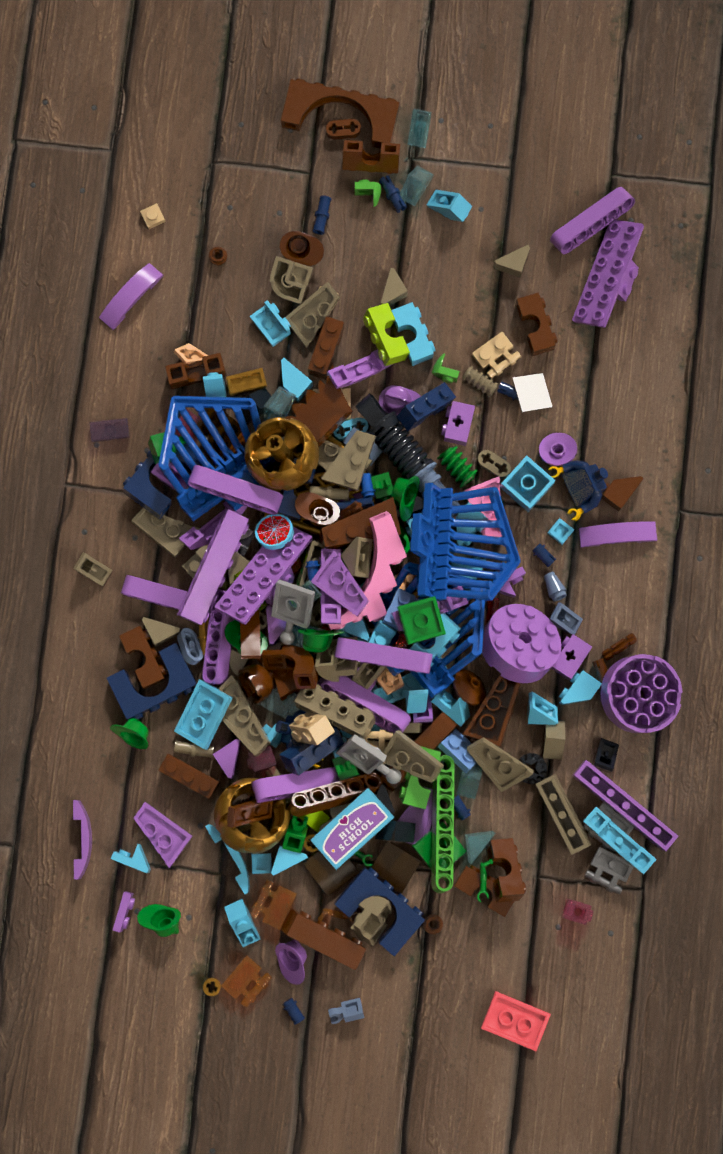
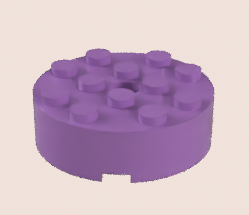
M510 604L501 607L494 613L483 629L482 654L490 667L493 666L502 673L500 676L513 682L532 683L540 680L556 663L561 653V639L556 626L546 615L532 606Z
M645 654L629 656L618 660L606 672L601 684V702L608 718L622 730L631 733L655 732L668 726L677 716L681 707L682 685L673 667L660 657ZM641 689L644 693L643 698L640 697Z

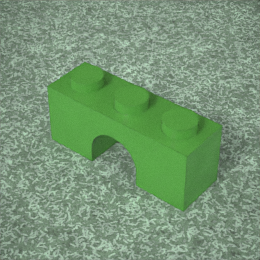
M420 746L439 761L440 751ZM405 771L404 779H406L405 786H401L399 792L400 801L403 804L426 809L431 790L421 787L418 777Z

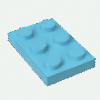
M199 680L174 731L202 749L208 750L232 697L206 683L204 680Z

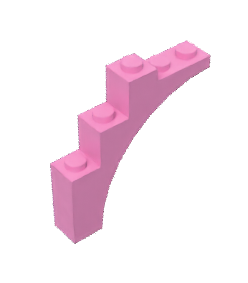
M387 511L369 518L373 532L374 551L369 578L365 580L361 588L369 603L358 617L343 607L341 609V624H327L331 630L342 629L349 622L361 621L363 616H366L369 622H377L386 615V609L379 593L391 592L393 587L397 586L389 564H399L407 557L391 514Z

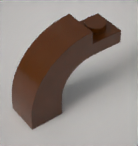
M283 645L282 650H263L262 659L266 670H292L296 689H316L318 681L313 657L308 651L294 645Z

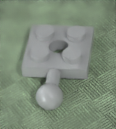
M279 580L276 582L271 616L286 621L285 630L280 634V641L285 645H290L295 641L293 625L295 624L303 628H307L310 625L315 591ZM289 600L294 601L297 608L292 607Z
M354 734L336 752V754L350 761L351 764L366 774H370L373 770L377 769L386 775L387 781L391 784H397L401 780L402 775L399 770L389 769L382 764L387 755L382 753L379 748L367 743L360 736Z

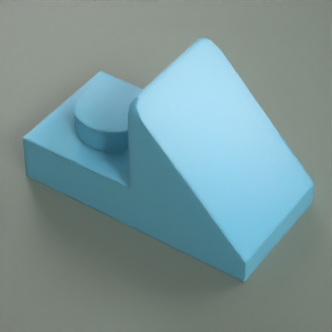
M382 619L377 622L368 642L389 646L397 630L382 623Z
M428 689L402 690V697L406 698L407 713H424L426 711Z
M445 690L436 695L431 701L459 726H462L470 717L468 703L461 698L458 700L454 699Z
M141 844L137 845L133 857H130L131 853L121 849L119 852H113L112 860L142 872L150 873L151 869Z

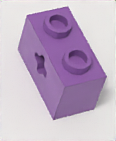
M453 401L452 406L447 407L445 417H449L448 424L443 425L441 435L445 436V442L466 446L475 406ZM456 420H460L459 427L455 426Z
M574 634L570 638L566 636L561 644L563 649L560 656L551 668L569 681L592 648V646ZM570 652H572V653H573L572 657L574 658V660H573V659H570L569 661L566 660V658H567V655H566V654H569Z

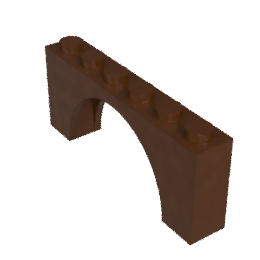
M303 79L290 80L281 118L282 128L300 131L306 117L316 108L328 103H345L357 108L367 118L372 129V147L381 149L382 143H392L400 102L393 98H379L374 94L364 95L356 90L345 91L337 86L331 88L318 82L312 84Z

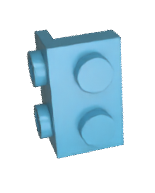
M267 300L264 302L265 305L253 313L250 318L272 347H274L291 334V325L285 317L282 319L278 313L280 311L274 303L270 304Z

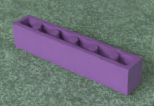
M229 509L223 511L177 613L178 616L197 625H202L203 622L207 621L210 614L208 609L210 605L215 603L218 587L221 588L225 581L226 569L229 570L232 566L233 559L231 558L241 545L239 540L242 534L245 535L249 528V524H247L248 518Z
M587 760L583 761L572 776L633 825L636 830L662 851H667L678 838L677 834Z

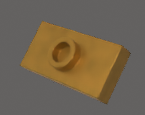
M263 368L226 377L230 396L267 387Z

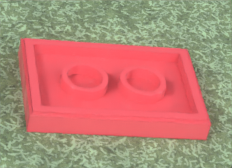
M495 991L481 1029L537 1051L551 1014Z

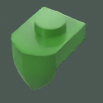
M369 180L355 182V195H373V207H375L380 198L381 185Z
M442 354L436 361L432 374L442 378L443 382L457 383L459 371L443 367L445 354Z

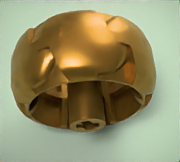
M275 417L262 422L257 426V431L250 434L245 445V462L250 474L260 485L274 491L282 489L290 491L302 486L310 479L312 470L316 469L318 465L319 447L315 437L305 424L293 418L288 420L283 417ZM302 442L303 453L300 459L296 460V464H294L289 459L290 449L295 448ZM273 456L277 462H281V472H267L261 465L260 460Z
M244 778L232 783L222 792L214 809V823L216 829L221 834V839L230 848L241 853L259 854L271 849L279 843L289 826L290 811L286 807V799L273 801V825L269 832L259 821L234 828L227 826L228 807L234 806L232 802L240 795L247 794L248 796H253L254 791L251 783L258 780V778ZM251 829V837L244 835L240 831L245 832Z

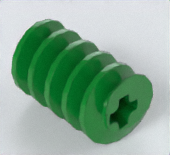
M458 446L450 447L437 460L443 458L441 465L448 464L446 471L453 470L450 476H457L455 482H462L460 488H463L475 478L477 469L470 471L472 463L465 465L467 457L460 458L463 452L456 453Z

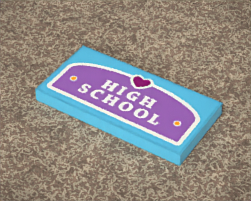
M367 788L311 839V842L337 870L385 827L394 816L375 794Z

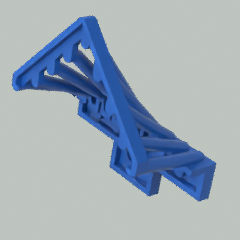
M173 396L171 398L158 465L179 494L176 498L180 508L193 522L222 500H225L234 511L243 505L200 491L187 484L190 475L172 451V446H175L191 471L196 464L180 442L179 437L175 435V430H178L203 467L262 486L250 474L245 462V448L239 442L223 411V408L233 410L244 440L247 442L250 431L241 409L250 410L255 432L257 431V426L261 424L256 403L252 398ZM185 407L194 408L198 412L227 461H224L213 449ZM204 408H213L236 454L227 447ZM179 413L217 466L216 469L208 462L183 426L182 421L178 418ZM273 456L260 460L264 469L276 462ZM169 461H171V463L174 465V467L176 468V470L178 471L186 485L189 487L188 489H184L178 479L170 470Z
M425 483L422 514H413V521L411 522L412 538L410 549L412 553L420 557V564L418 566L419 583L417 584L418 595L424 599L435 596L436 601L446 600L447 597L492 601L521 562L498 488L490 487L453 493V488L440 489L433 483ZM489 496L491 503L452 505L453 501ZM493 511L497 520L454 519L451 516L456 513ZM451 527L499 528L502 537L460 533L454 531ZM450 539L503 545L506 547L507 554L459 546ZM450 552L493 559L507 563H497L491 561L459 557L451 554ZM449 563L500 570V572L452 567ZM448 574L461 575V576H469V577H476V578H484V579H494V580H493V581H482V580L450 578V577L448 576ZM447 585L486 588L485 592L448 589Z
M411 562L405 564L395 579L397 586L393 587L391 592L379 593L386 612L397 589L408 574L416 576L405 591L412 594L419 583V564ZM448 574L450 578L471 579L460 575ZM462 586V588L469 589V591L485 592L486 588ZM475 599V602L471 603L452 620L459 625L474 612V619L469 620L458 632L460 636L454 643L471 629H473L472 636H469L444 658L438 659V656H436L432 660L434 665L430 668V674L410 671L424 689H428V695L431 698L446 690L455 680L453 676L481 655L485 611L484 600ZM461 607L445 612V614L450 617ZM371 621L372 624L376 626L377 622ZM396 632L389 644L391 647L408 650L413 645H407L406 639L401 637L398 632ZM436 638L420 641L419 643L426 648H431L435 644ZM449 642V643L445 646V648L448 649V648H450L453 644H452L451 642ZM472 645V651L450 669H446V665ZM386 667L393 676L404 671L403 669Z

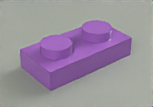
M127 891L123 893L113 931L123 932V929H127L130 920L127 915L129 909L132 910L135 903L134 893Z

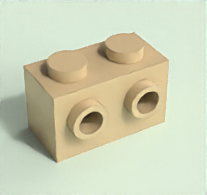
M308 712L297 716L294 722L289 725L292 731L291 735L297 742L313 745L320 744L335 732L326 715Z

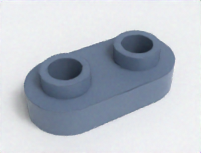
M182 629L177 635V640L183 658L187 663L196 665L203 658L199 640L192 629Z

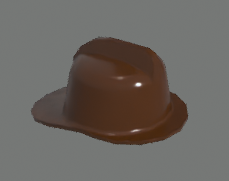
M291 231L286 233L280 241L281 253L291 261L312 266L319 263L324 256L323 244L314 236L299 231Z
M305 492L298 495L295 500L297 513L317 527L330 525L339 518V506L328 498L315 493Z

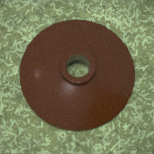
M460 670L454 675V689L463 701L471 705H478L484 701L486 689L476 674L468 670Z

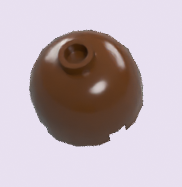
M251 664L238 671V674H242L239 677L242 688L248 697L252 696L255 699L252 701L253 703L258 704L264 701L273 692L274 675L270 670H266L258 664Z

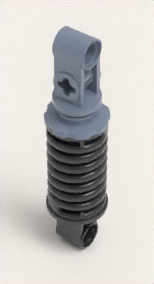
M370 393L355 405L358 412L372 426L367 433L376 436L374 442L379 444L381 450H384V454L388 456L389 461L393 462V466L397 467V471L401 473V476L405 479H410L413 476L419 478L420 485L418 491L420 494H423L425 491V483H433L440 489L445 488L440 481L442 477L434 471L437 463L431 458H427V452L420 454L423 451V447H417L419 442L417 440L413 441L414 436L409 435L410 431H407L400 424L395 411L386 414L376 398ZM453 501V502H452V505H453V506H459V505H460V504L458 503V501ZM458 513L452 514L451 517L454 518Z

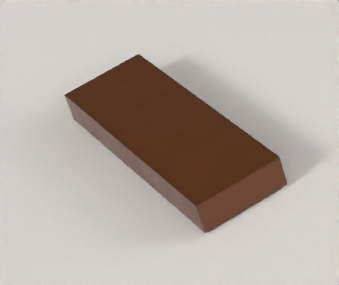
M254 800L228 807L227 826L234 828L271 818L273 801L257 803Z

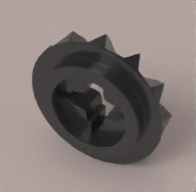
M528 753L519 758V761L523 764L526 762L532 765L537 762L535 770H537L538 774L533 772V775L522 780L524 783L536 784L544 779L547 773V765L542 756Z

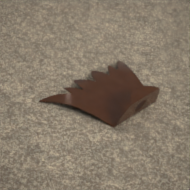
M327 376L326 385L321 380L319 381V393L309 389L306 390L307 404L297 403L292 405L296 417H284L288 420L293 418L305 424L315 437L318 447L353 413L341 388L336 389L329 376Z

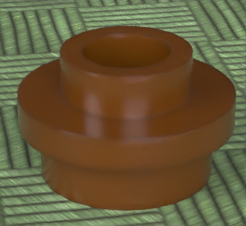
M214 247L210 250L209 260L212 264L219 266L227 261L228 256L224 248ZM217 254L222 255L220 259L215 258Z
M431 914L425 918L423 926L429 934H437L443 928V921L438 915ZM432 920L437 922V926L435 928H431L429 926V923Z

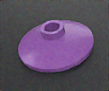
M552 433L541 441L539 454L547 464L562 466L575 458L577 444L571 436L565 433Z

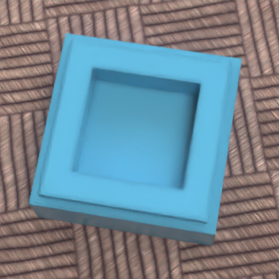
M559 518L547 534L563 545L574 529Z
M271 853L251 854L252 874L271 873Z

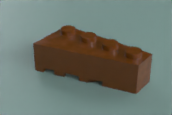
M394 497L321 528L319 534L322 549H346L356 537L373 539L369 518L386 511L391 514L400 537L401 531Z
M499 675L463 735L475 740H480L484 737L501 748L522 683L510 681Z

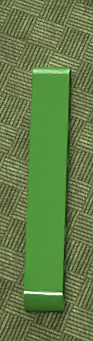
M447 755L441 756L439 762L443 761L447 764V770L442 769L437 779L433 782L431 885L436 893H444L453 886L454 760ZM441 780L447 783V789L440 787L439 783ZM440 800H444L447 803V809L440 807ZM440 819L446 821V829L440 827ZM440 839L446 841L447 846L445 849L440 847ZM439 859L446 861V868L439 866ZM440 878L445 880V888L439 886L438 881Z

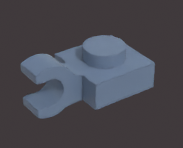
M360 998L341 1002L342 1007L328 1010L332 1024L339 1023L343 1018L345 1023L364 1018Z

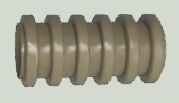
M473 366L469 367L462 380H467L468 384H473L472 387L476 386L477 390H482V393H486L488 397L492 396L498 387V383H494L492 379L489 380L488 376H483L482 372L478 373L479 370H474Z

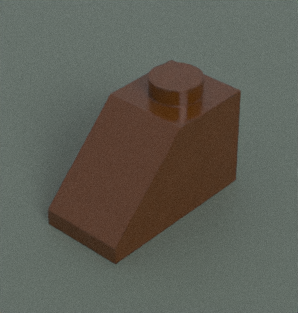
M638 476L616 479L611 484L607 482L606 490L602 492L604 494L601 499L617 511H620L644 478Z

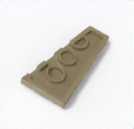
M231 675L219 688V690L232 697L222 721L253 755L258 757L271 742L235 676Z

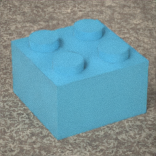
M526 455L501 483L500 488L529 512L554 485L556 480Z

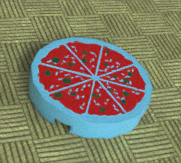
M282 514L267 515L258 522L255 529L258 543L270 550L283 548L287 542L292 540L294 534L291 521Z

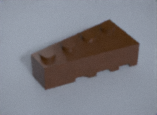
M292 908L290 909L280 928L287 936L354 970L357 969L366 951L361 940L355 937L349 939L345 937V932L337 928L335 930L328 928L329 924L320 919L315 921L311 919L312 916L302 910L298 912Z

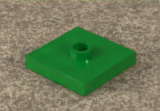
M435 596L397 607L407 645L446 634Z
M443 821L439 822L441 828H447ZM431 829L412 847L432 871ZM455 836L453 863L466 852ZM443 839L439 840L440 847L445 849L447 846L446 841ZM439 859V866L446 868V861Z

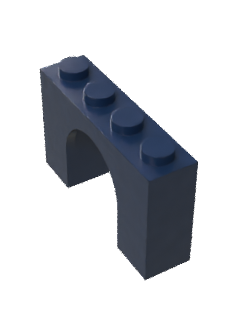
M187 443L183 444L195 464L202 466ZM149 450L146 455L147 459L143 463L140 462L134 470V475L132 477L129 476L124 481L123 492L160 520L172 506L171 499L158 491L149 480L151 471L156 465ZM176 450L175 454L177 458L179 459L185 470L191 473L192 471L190 470L182 456L179 454V452Z
M177 643L159 651L169 673V682L166 689L157 696L145 697L140 695L136 691L127 671L124 669L107 677L127 720L131 718L139 720L144 717L143 713L147 711L153 713L161 708V704L165 702L168 704L178 700L177 696L183 693L188 695L194 691L197 682L187 662L184 660Z
M364 867L337 898L334 905L350 918L359 907V904L366 898L379 895L391 900L396 911L395 920L378 942L395 956L425 921L422 917L424 913L416 906L412 909L407 904L409 900L401 893L397 896L392 891L394 887L386 880L381 882L377 878L379 874L371 867L366 869Z

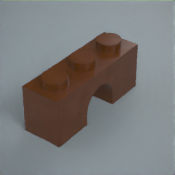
M344 140L342 170L383 172L387 174L398 173L400 144L382 143L379 153L368 154L363 149V141Z
M539 292L518 298L516 300V307L521 321L534 320L539 326L536 332L528 334L527 337L532 356L554 350L557 337L555 332H551L550 326H552L550 316L546 315L544 311L546 308L544 298H540Z
M326 316L308 367L309 375L327 380V371L332 366L335 349L340 343L345 328L343 321Z
M221 352L204 356L201 361L193 364L180 362L165 366L171 389L203 382V376H207L208 373L217 372L222 374L223 377L227 376Z
M138 626L119 635L129 655L138 651L145 654V664L135 670L142 688L147 689L166 680L164 675L167 672L163 664H159L156 659L159 655L155 646L151 647L148 641L151 637L147 629L143 630L141 626Z
M167 754L158 770L208 799H212L221 783L171 754Z
M513 838L490 840L485 847L488 861L492 859L493 864L490 865L501 866L506 872V876L498 877L493 884L497 903L520 901L526 892L525 882H522V867L517 859V846L514 845Z
M472 864L470 867L465 865L453 886L472 896L474 891L480 887V869ZM488 875L486 888L491 892V900L487 907L506 917L514 901L497 903L493 886L496 879Z

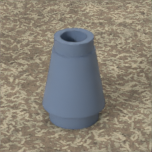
M550 572L544 575L549 598H552L553 602L567 596V589L555 573Z

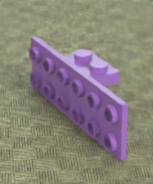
M614 220L608 225L572 318L573 322L605 328L616 299L626 302L628 295L631 293L634 279L638 275L639 267L632 261V257L644 229L643 224Z
M293 527V538L283 548L270 550L261 547L217 602L215 609L242 624H247L264 601L273 606L276 582L283 580L291 584L293 583L295 576L291 566L313 540L312 536Z

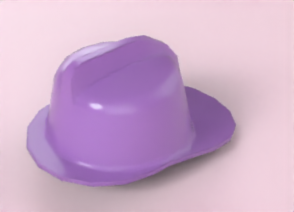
M392 385L386 387L381 392L379 404L386 413L389 414L395 411L398 415L407 404L421 396L413 390Z
M295 939L286 944L279 943L275 951L282 975L292 984H301L305 978L303 967L307 958L305 949Z

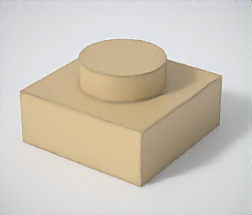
M157 203L140 211L148 229L166 222Z

